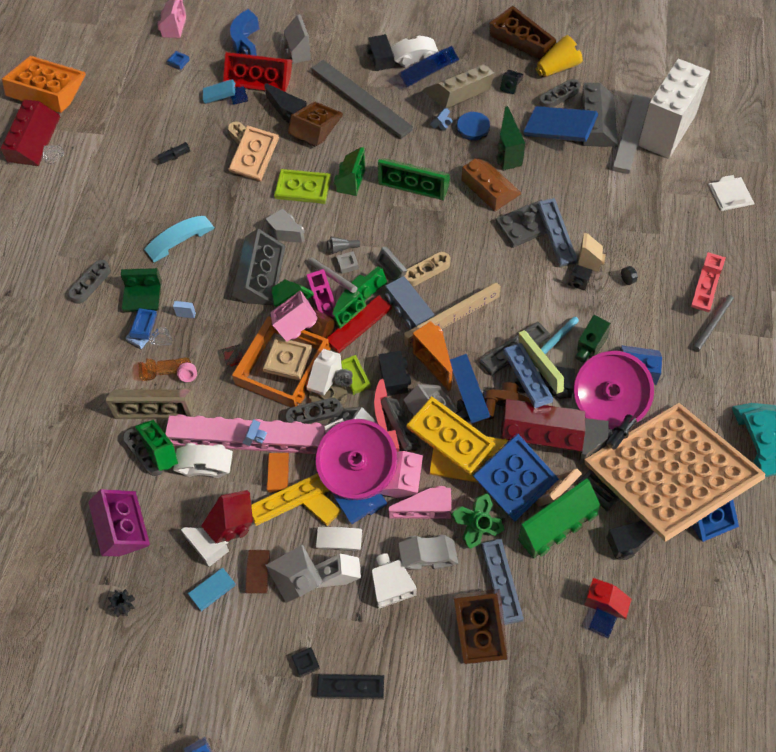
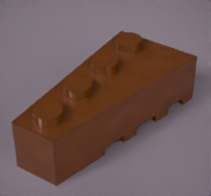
M514 6L508 8L489 23L491 37L540 60L556 44V39Z

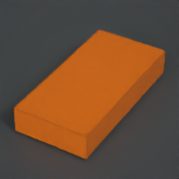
M269 453L267 491L279 492L288 487L289 453Z

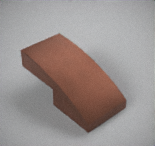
M270 550L248 551L246 593H268V569L266 565L270 563Z

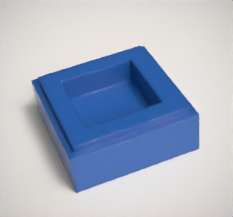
M175 51L167 60L169 66L182 70L190 59L189 56Z

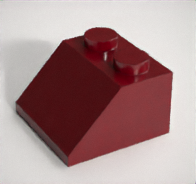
M244 490L221 495L201 525L216 544L224 541L228 542L235 538H243L249 532L248 528L253 522L250 492Z

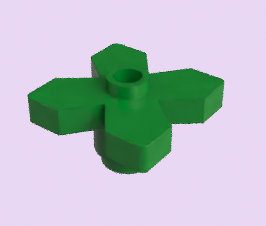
M486 493L474 498L472 510L459 506L450 511L455 523L467 525L462 539L466 547L470 549L481 544L483 533L487 532L495 536L505 530L500 519L489 515L493 503Z

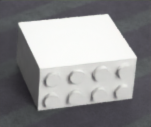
M681 59L676 61L650 101L638 146L666 158L671 157L697 114L710 74L709 70Z

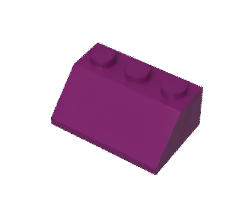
M100 489L88 501L101 556H122L150 545L136 491Z

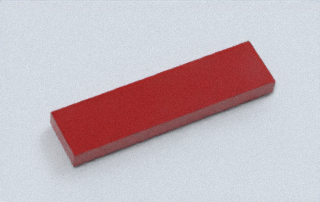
M378 295L341 329L338 328L327 338L329 346L337 353L342 352L392 310V305Z

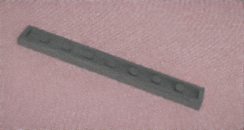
M325 60L312 67L314 74L400 139L413 131L411 124Z

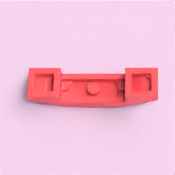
M707 253L691 307L710 312L726 257Z
M384 379L379 380L375 392L376 424L387 431L381 400L387 397ZM388 431L395 444L396 451L399 452L396 431Z

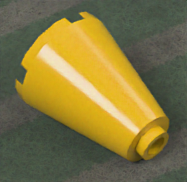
M568 35L562 37L537 63V73L540 76L547 77L581 64L583 57L581 51H577L575 48L576 42Z

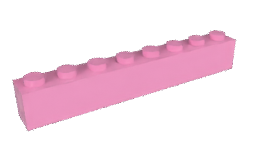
M179 414L169 416L165 434L171 440L173 446H185L187 443L210 446L219 444L225 446V449L316 454L318 446L325 435V425L320 423L303 424L298 421L285 423L274 420L269 422L254 419L261 422L258 429L267 432V435L262 444L253 440L251 445L248 446L243 444V440L252 420L241 418L225 419L223 417L205 418L204 416L186 417Z

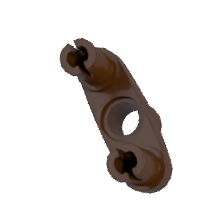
M512 382L502 383L501 390L491 389L483 392V398L490 417L486 418L487 420L494 418L495 404L505 406L506 399L529 403L531 401L528 397L519 394V386Z

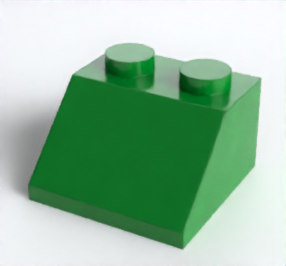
M360 147L345 155L344 161L340 162L339 174L335 175L334 185H336L338 193L357 196L366 171L364 147Z

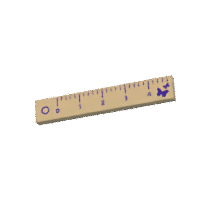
M496 282L405 332L404 344L407 348L413 346V332L430 321L435 326L438 325L443 329L499 298L501 286Z

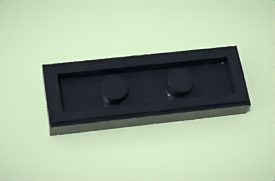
M318 674L317 699L384 700V675Z

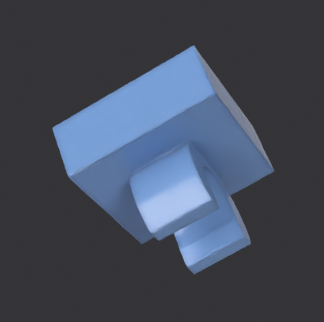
M444 108L430 125L434 129L439 125L445 131L448 128L445 122L448 125L453 122L450 117H447L450 111Z
M253 419L243 444L250 446L253 440L260 444L263 443L267 432L258 429L261 422Z

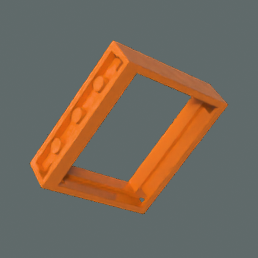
M268 316L232 374L235 385L292 408L298 406L299 403L301 404L305 398L315 359L323 349L330 351L331 348H329L327 338L306 330H302L300 335L293 339L300 343L312 345V348L318 350L293 395L247 378L273 334L281 335L273 326L272 318Z

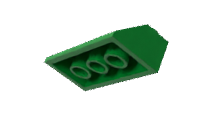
M386 158L378 159V185L444 201L450 186V174Z
M586 478L521 524L518 541L533 559L538 555L540 557L544 556L550 551L549 547L555 543L556 545L561 544L567 538L566 535L570 532L576 533L582 528L584 522L587 520L591 522L598 516L597 512L600 503L590 481Z

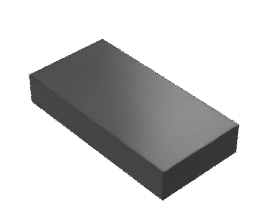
M382 247L376 262L393 281L405 276L407 269L387 247Z

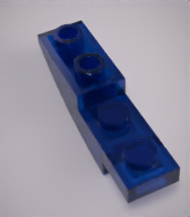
M450 46L408 67L399 74L407 88L459 61V58L453 46Z

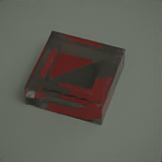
M240 344L222 349L227 367L238 365L243 358Z

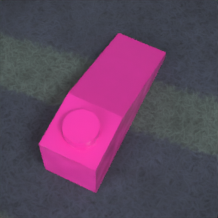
M324 269L307 274L305 279L309 290L314 293L311 297L316 309L333 317L336 303Z

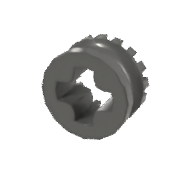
M347 369L338 370L335 383L341 386L344 385V387L351 385L353 373Z

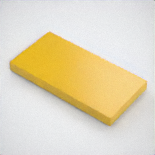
M432 396L406 425L411 432L470 476L496 444Z

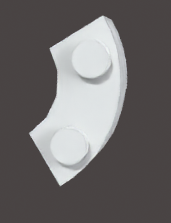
M417 36V38L410 40L406 38L391 47L395 62L404 67H408L416 62L428 63L439 53L434 40L425 36Z
M187 443L185 446L177 448L176 457L178 464L174 465L173 471L188 477L205 475L219 478L229 474L233 451L225 449V446L219 444L210 446Z

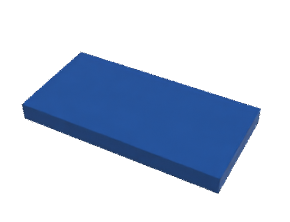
M535 106L523 133L525 136L586 142L598 117L597 111Z

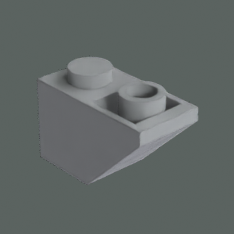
M283 208L266 218L268 231L278 241L299 243L305 241L304 228L301 224H297L293 216Z

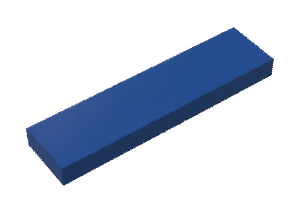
M467 354L450 359L452 371L471 423L489 418L488 408Z

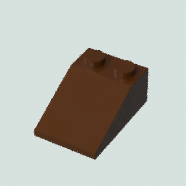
M314 101L292 114L288 134L293 135L296 139L305 140L310 145L318 146L325 141L343 116V113Z
M500 589L457 594L454 597L464 664L508 660Z

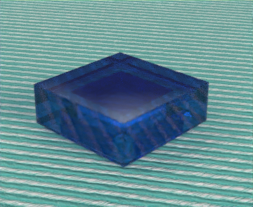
M244 86L235 88V95L230 96L233 105L248 101Z
M597 608L588 629L609 638L617 617Z

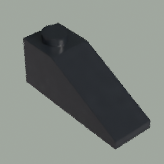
M267 83L264 85L267 99L283 120L288 123L291 121L292 114L307 106L306 101Z
M642 520L610 529L606 537L615 560L620 558L627 560L634 557L656 533Z

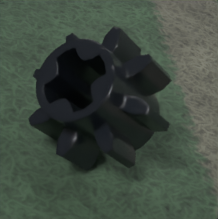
M126 589L123 592L115 590V594L112 597H108L111 605L107 608L110 611H114L116 617H119L120 614L128 616V612L131 609H135L131 603L135 598L133 595H129Z

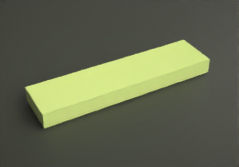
M525 330L519 332V343H522L534 366L557 394L563 392L564 377Z

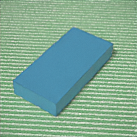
M233 79L203 88V101L205 104L235 95V82Z
M221 568L188 594L202 612L235 587L236 584L225 569Z

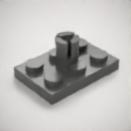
M539 201L496 218L497 226L513 248L547 234L537 206Z

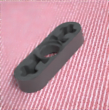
M569 79L543 93L540 96V107L553 108L577 95L580 90V82L576 79ZM561 92V93H563L564 95H563V96H558V95H556V93Z
M96 261L69 290V296L74 303L80 304L85 302L109 276L111 269L107 261ZM89 279L95 280L90 285L85 284L86 281Z
M336 398L320 400L290 408L286 413V419L289 423L294 422L295 420L291 417H294V413L302 416H298L296 421L309 424L339 416L342 413L343 406ZM333 403L338 406L334 409V412L328 409L332 407L331 404ZM314 407L319 408V414L316 417H311L309 414L310 410Z
M136 429L127 430L124 433L123 439L142 466L152 476L162 474L164 470L159 471L157 468L152 467L149 462L151 460L149 454L146 456L139 455L140 450L145 448ZM134 436L139 444L136 445L130 438Z

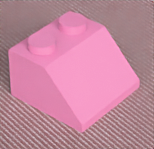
M168 0L165 3L164 10L161 11V20L158 21V30L161 31L162 37L181 38L186 20L182 0Z
M301 290L271 312L272 324L286 342L297 338L302 330L312 327L317 320L315 311Z
M406 451L397 452L395 474L387 487L378 494L404 500L416 495L419 488L423 455Z

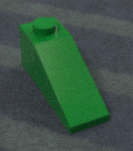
M154 419L135 426L152 462L159 471L170 469L178 464L173 443Z

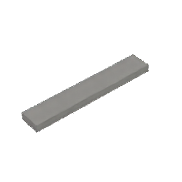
M634 94L614 162V171L630 173L650 97Z

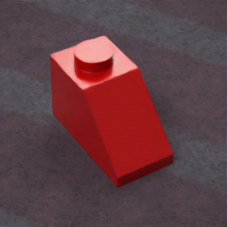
M593 578L589 585L584 606L626 620L631 598L615 585Z

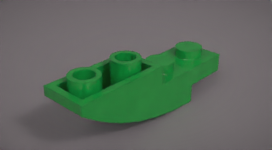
M377 266L365 277L359 275L351 282L357 287L355 293L345 289L333 310V317L338 328L341 329L366 307L365 300L387 282L381 267Z

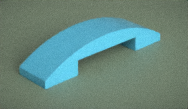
M205 215L186 219L158 235L148 244L145 252L153 262H156L169 255L168 250L195 234L200 237L213 230L214 226Z

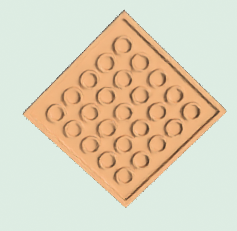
M680 403L629 432L628 438L624 439L617 449H609L606 446L584 459L585 465L665 542L765 479V473Z

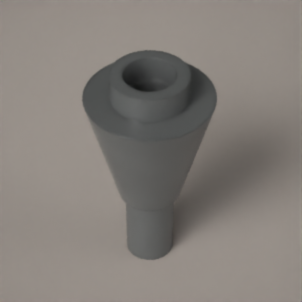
M330 236V240H327V250L331 251V254L353 247H360V240L348 241L347 239Z

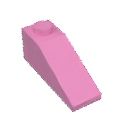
M436 486L389 507V519H451V488Z

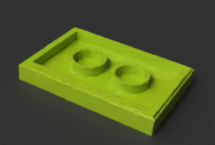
M281 169L274 197L279 200L326 204L331 174Z

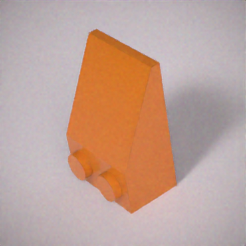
M430 321L413 332V353L437 380L450 391L452 386V366L443 331L438 325L435 326Z

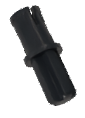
M184 142L179 146L170 147V150L158 154L157 159L160 164H163L174 158L178 159L179 156L191 151L187 142Z
M627 414L620 425L614 428L613 434L606 441L609 449H617L620 443L628 438V433L637 423L636 418L630 421L633 416Z

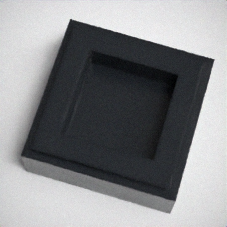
M312 647L291 656L300 678L320 669Z

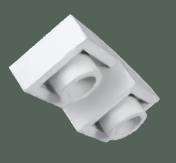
M318 527L316 548L339 549L342 551L361 550L362 529Z

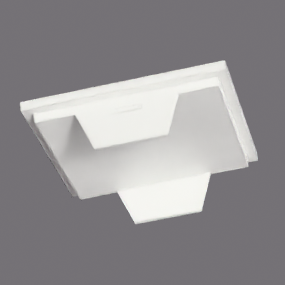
M734 175L725 176L718 182L708 184L721 211L754 205L741 177L734 178Z

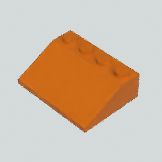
M29 56L4 76L2 82L5 96L21 101L24 99L40 101L53 111L61 113L71 104L86 73Z

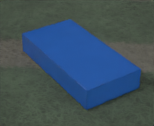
M139 308L130 330V337L149 340L157 317V311Z

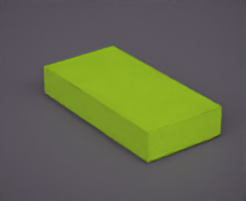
M356 355L341 360L342 369L350 370L353 373L352 384L349 385L353 395L371 388V384Z

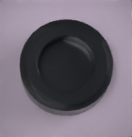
M632 266L624 267L621 270V278L625 284L631 285L637 282L638 275Z

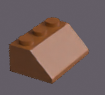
M475 158L462 167V181L494 211H497L521 195V191L487 161Z

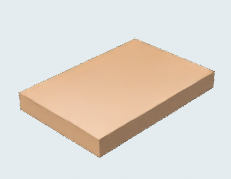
M247 125L230 164L229 171L261 182L279 136Z

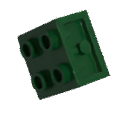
M158 268L121 269L120 276L125 285L122 302L123 312L138 311L139 308L158 311L162 279Z

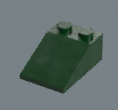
M508 106L504 109L500 140L497 143L498 154L496 155L497 163L501 165L503 171L522 166L525 150V141Z

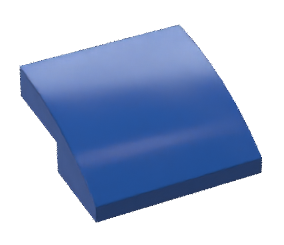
M332 493L351 524H354L369 513L370 515L374 514L388 505L382 494H376L363 500H348Z

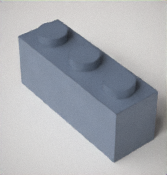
M405 276L386 285L385 298L389 304L392 303L399 317L402 316L409 330L435 316Z

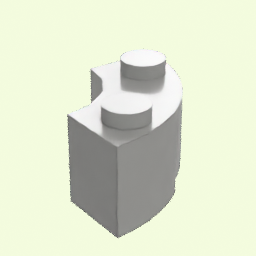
M437 535L433 538L409 536L405 541L399 542L402 566L405 568L421 570V566L433 565V569H439L459 564L454 540L446 535Z

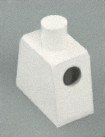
M381 554L376 557L379 567L372 569L378 609L417 596V588L400 560L391 562L388 554Z

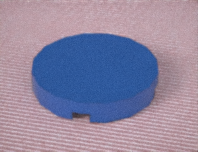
M468 112L458 119L457 131L465 139L479 140L481 137L488 135L490 121L482 113Z

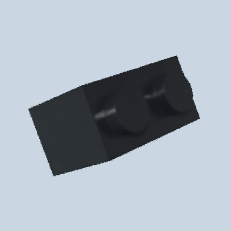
M387 35L368 37L366 51L367 54H370L371 66L374 65L375 71L394 68V55Z
M401 351L378 354L381 376L384 379L387 396L408 393L411 377L410 373L406 374L405 371L408 368L406 357H402Z

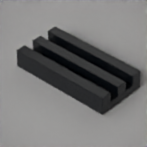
M590 469L577 482V485L587 478L592 485L600 506L608 512L620 498ZM589 477H591L595 482H597L603 489H605V490H606L611 496H613L614 498L612 499L611 497H609L598 485H596L595 483H593V482L589 479Z

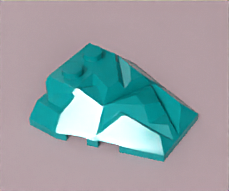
M747 403L733 406L732 410L738 425L746 424L758 453L753 460L754 464L765 473V477L775 476L776 405Z

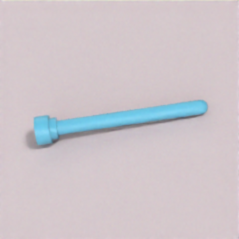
M577 317L571 318L541 348L543 353L546 354L578 323L579 319Z

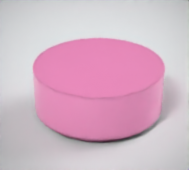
M191 363L181 364L177 369L178 378L183 382L193 381L197 377L196 367Z

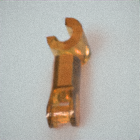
M184 357L175 360H160L156 364L155 360L146 358V363L138 362L139 378L143 381H150L156 377L157 372L159 375L175 374L181 364L191 363L189 358Z

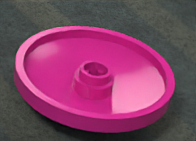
M606 351L593 356L580 368L574 382V398L578 409L585 411V418L609 421L608 428L614 429L620 425L627 414L633 416L630 421L636 418L637 422L647 414L654 398V383L648 368L638 358L622 351Z
M351 419L335 425L324 435L316 453V468L321 481L332 493L348 500H363L380 493L390 483L397 468V451L392 438L380 425L365 419Z

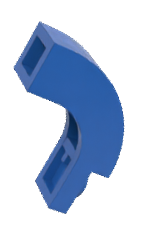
M249 9L240 13L233 20L230 34L236 53L240 54L243 52L246 55L257 56L255 45L247 37L259 30L258 17Z

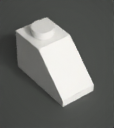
M326 349L321 351L314 361L307 390L321 395L326 394L335 381L336 372L342 369L339 353Z
M184 527L181 530L188 542L209 567L229 552L226 545L229 542L224 541L216 544L203 528Z
M338 554L315 565L323 580L317 588L347 585L361 578L358 557Z

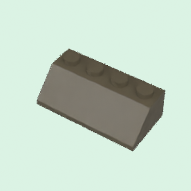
M480 65L423 88V92L447 109L490 90L495 73L487 66Z
M122 388L121 390H113L106 397V402L115 419H169V416L179 414L193 417L194 396L191 389L160 388L150 390L148 388H141L140 390Z

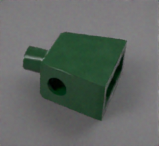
M596 315L592 316L578 340V353L575 356L578 361L585 363L588 357L592 358L598 354L608 338L610 322Z

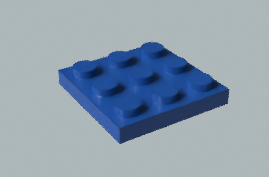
M515 434L472 475L513 521H516L559 480L519 434Z

